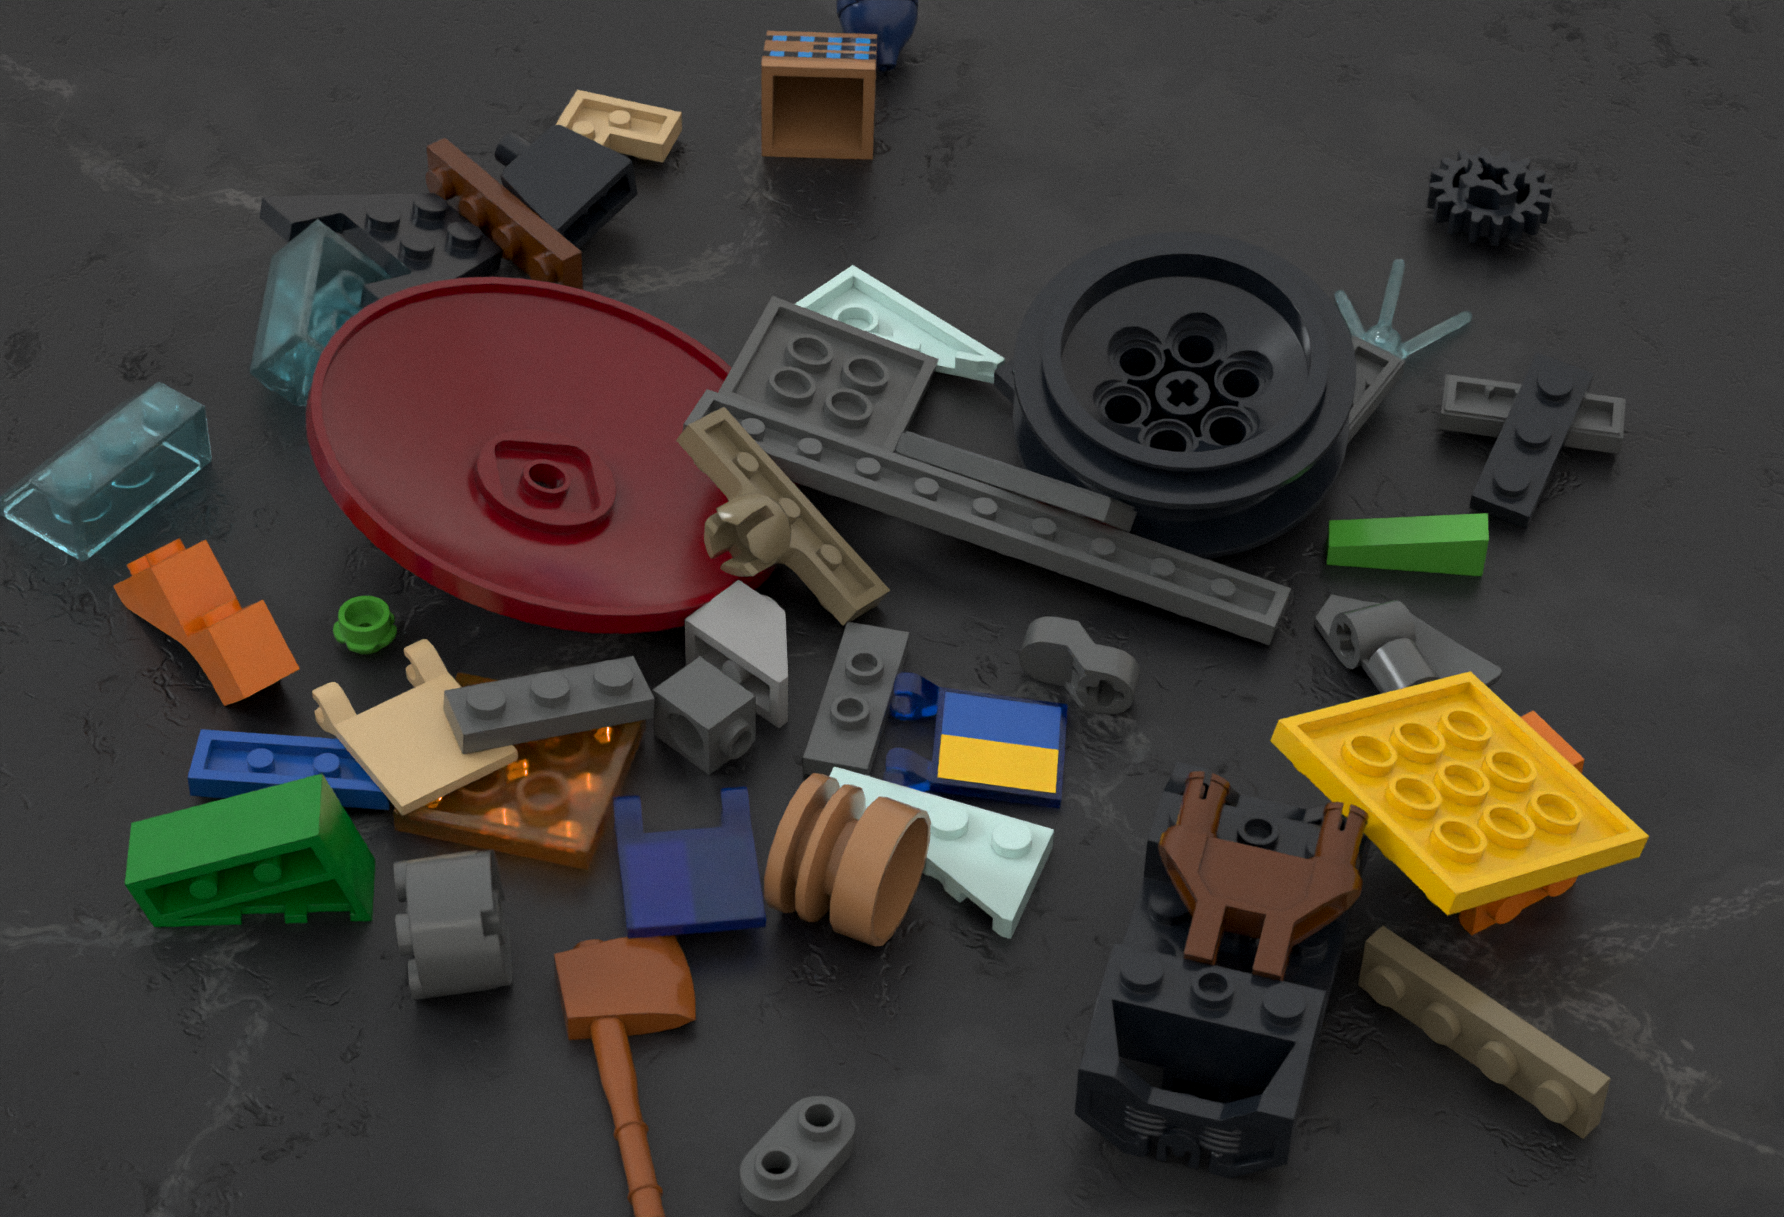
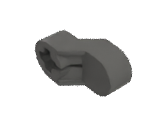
M1045 616L1035 619L1029 624L1019 655L1020 666L1026 674L1044 683L1064 686L1081 710L1101 714H1118L1130 708L1141 675L1140 666L1133 656L1126 651L1114 647L1095 644L1079 621L1060 617Z

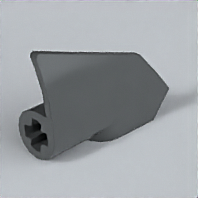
M1330 595L1315 617V627L1340 662L1349 669L1362 667L1381 694L1469 671L1488 688L1497 683L1501 677L1502 669L1499 666L1465 648L1410 613L1407 607L1398 600L1377 603Z

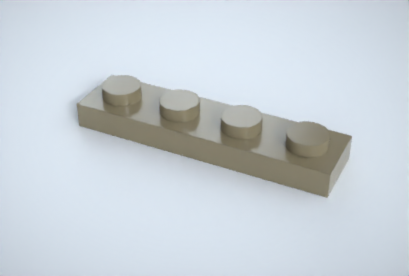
M1380 927L1365 941L1358 986L1367 991L1376 1002L1385 1007L1392 1008L1423 1029L1433 1041L1446 1045L1480 1068L1490 1080L1505 1085L1537 1107L1546 1118L1562 1124L1582 1139L1600 1123L1610 1077L1386 927Z

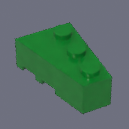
M323 774L131 823L125 886L154 927L242 925V914L285 913V923H307L308 912L350 911L351 921H373L375 858Z

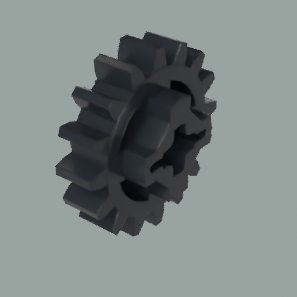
M1481 148L1479 154L1473 156L1465 150L1458 151L1457 162L1444 157L1441 159L1440 169H1432L1426 205L1427 208L1434 209L1433 220L1435 223L1449 221L1447 233L1454 235L1465 231L1469 233L1468 242L1475 243L1480 236L1488 237L1492 246H1498L1500 239L1508 237L1514 243H1520L1522 232L1535 236L1538 234L1540 223H1547L1553 187L1552 184L1544 183L1546 176L1544 170L1529 171L1531 160L1528 158L1512 161L1510 160V151L1507 150L1500 153L1499 157L1491 156L1487 148Z

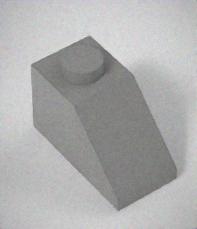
M737 580L685 619L686 665L701 656L756 696V713L780 728L788 722V659L785 610L780 608L772 598L759 594L740 580Z

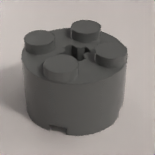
M493 849L484 851L473 850L394 862V879L398 900L400 903L407 902L406 913L396 914L395 916L399 951L401 956H415L414 959H408V975L413 1000L497 989L500 986L510 985L513 981L509 923H505L502 901H505V895L495 851Z

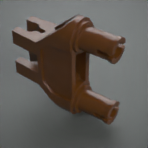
M1193 771L1188 773L1176 825L1169 827L1167 831L1161 834L1158 844L1165 869L1193 918L1184 950V959L1216 966L1224 932L1227 931L1260 939L1252 974L1284 981L1292 947L1330 924L1349 909L1359 898L1363 880L1355 865L1364 828L1368 824L1369 816L1363 809L1351 804L1345 829L1340 831L1344 803L1331 802L1326 804L1322 813L1323 821L1314 857L1309 859L1231 842L1216 837L1226 797L1230 793V783L1225 778L1212 773L1207 796L1203 800L1205 772Z

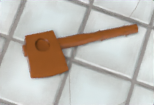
M655 933L628 936L608 941L599 939L582 941L576 944L572 950L554 954L555 980L568 1040L592 1039L602 1087L614 1120L615 1130L613 1136L619 1143L629 1187L627 1199L633 1205L635 1217H665L661 1200L663 1190L657 1183L647 1139L649 1128L643 1122L640 1109L638 1080L628 1036L674 1029L696 1020L692 975L686 957L674 935Z

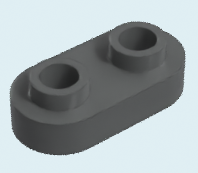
M811 1096L801 1099L793 1104L747 1153L740 1166V1194L743 1202L751 1211L763 1217H789L800 1212L815 1197L854 1151L856 1124L854 1115L848 1106L828 1096ZM813 1125H825V1126H824V1127H816V1126H813ZM779 1168L785 1170L786 1172L781 1174H772L767 1171L770 1169Z

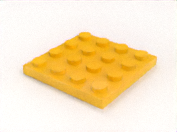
M1471 671L1279 719L1270 740L1293 763L1294 767L1301 774L1305 775L1330 801L1344 803L1342 815L1348 818L1351 804L1363 809L1369 816L1368 824L1364 828L1363 833L1380 849L1387 859L1394 862L1425 893L1426 897L1447 916L1638 858L1649 838V835Z

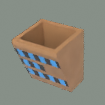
M767 31L761 65V156L873 160L877 34Z

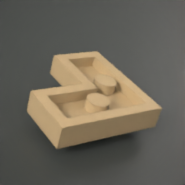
M577 90L555 125H562L618 153L634 156L642 160H653L663 163L682 131V112Z

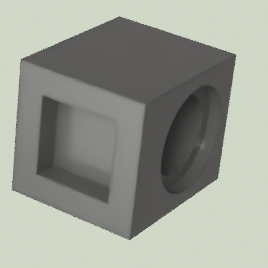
M701 656L653 689L655 699L654 735L708 775L715 772L731 759L740 758L756 741V696Z

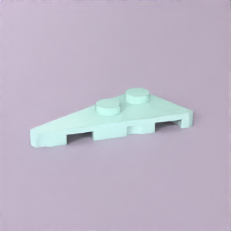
M854 265L795 303L798 306L937 358L939 360L936 372L994 384V371L1005 364V358Z
M834 766L830 777L838 780L840 788L844 784L861 787L866 797V809L878 797H889L927 811L931 820V834L923 873L926 876L938 879L943 884L944 890L958 902H962L968 897L993 917L992 929L1002 937L1012 938L1053 848L1054 829Z

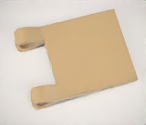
M422 639L404 648V655L411 662V665L406 667V676L415 688L356 715L344 691L336 682L327 683L312 691L313 699L320 706L315 710V719L318 725L324 731L337 737L402 816L518 760V751L513 745L462 754L443 711L444 690L461 688V686L449 674L436 649L427 639Z

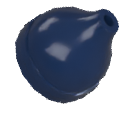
M837 0L836 11L843 33L877 34L876 71H889L896 68L900 52L913 35L917 23L919 3L918 0Z

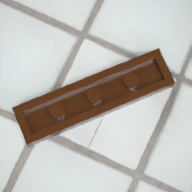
M443 138L426 146L428 172L425 175V180L430 193H435L445 199L452 208L470 223L480 228L487 237L503 249L502 257L514 262L530 276L531 280L556 283L583 290L582 252L448 139Z

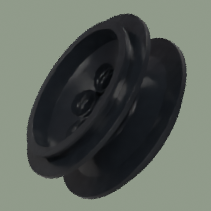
M1160 232L1119 240L1095 249L1061 270L1045 285L1027 310L1019 328L1014 349L1013 373L1016 391L1013 405L1014 442L1023 469L1111 497L1134 507L1133 510L1137 513L1131 530L1128 533L1204 559L1237 554L1268 543L1290 531L1319 506L1335 483L1345 459L1349 438V413L1356 386L1354 346L1340 312L1318 284L1299 268L1264 248L1242 240L1201 232Z

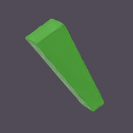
M1488 513L1329 520L1326 565L1482 576L1489 542Z

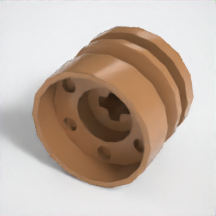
M813 773L800 785L790 800L777 828L769 852L764 877V898L768 906L783 913H792L796 910L799 918L807 922H818L830 910V923L834 932L872 946H883L896 932L916 893L930 844L931 820L928 812L889 797H878L866 809V797L861 787L844 784L840 788L837 779L821 773Z

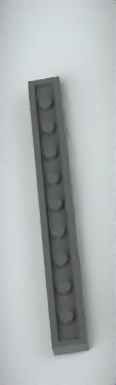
M706 389L683 424L684 431L689 424L725 407L793 482L1270 645L1287 607L1292 588Z

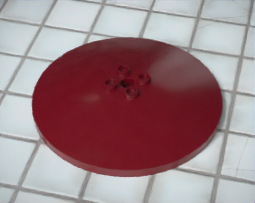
M467 277L441 280L406 288L366 306L340 327L331 337L320 355L308 393L306 430L312 458L324 485L336 504L355 527L377 548L424 581L463 601L523 622L562 630L611 634L654 632L685 626V619L710 602L737 580L756 590L769 578L778 563H775L754 576L738 577L725 573L720 569L724 562L734 558L729 551L715 559H711L708 555L704 543L705 522L710 516L717 513L716 508L729 501L707 474L697 468L693 459L676 440L683 432V424L706 389L718 393L732 367L694 338L642 310L586 290L550 282L505 277ZM535 482L546 483L548 488L541 487ZM793 482L795 486L800 490V484Z

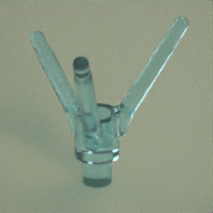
M1396 259L1393 262L1378 325L1369 328L1367 334L1346 293L1343 290L1337 291L1335 299L1353 336L1404 360L1411 353L1470 322L1472 314L1469 311H1464L1402 343L1399 333L1392 329V320L1405 266L1403 260Z

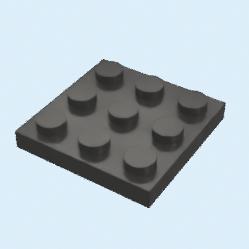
M772 296L718 393L895 453L901 432L906 433L930 385L939 359Z

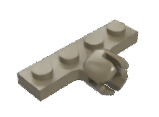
M725 407L689 424L676 441L693 459L697 468L707 474L729 501L716 508L717 513L710 516L705 522L704 543L711 559H715L727 551L734 557L721 565L720 569L738 577H750L775 563L785 564L798 575L816 595L819 603L828 612L832 613L843 626L876 607L890 592V589Z

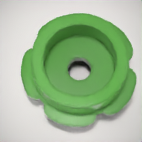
M358 596L346 601L340 607L338 612L339 621L333 627V634L337 642L340 644L346 643L350 651L359 654L378 652L383 647L388 646L397 634V627L393 625L395 617L390 612L388 605L382 599L374 596Z

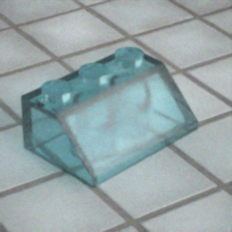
M317 219L271 258L249 373L256 377L266 388L277 392L295 406H307L309 389L321 353L340 327L363 309L360 306L363 285L392 277L380 265Z
M160 381L121 402L0 494V515L82 562L86 561L212 461L205 406Z

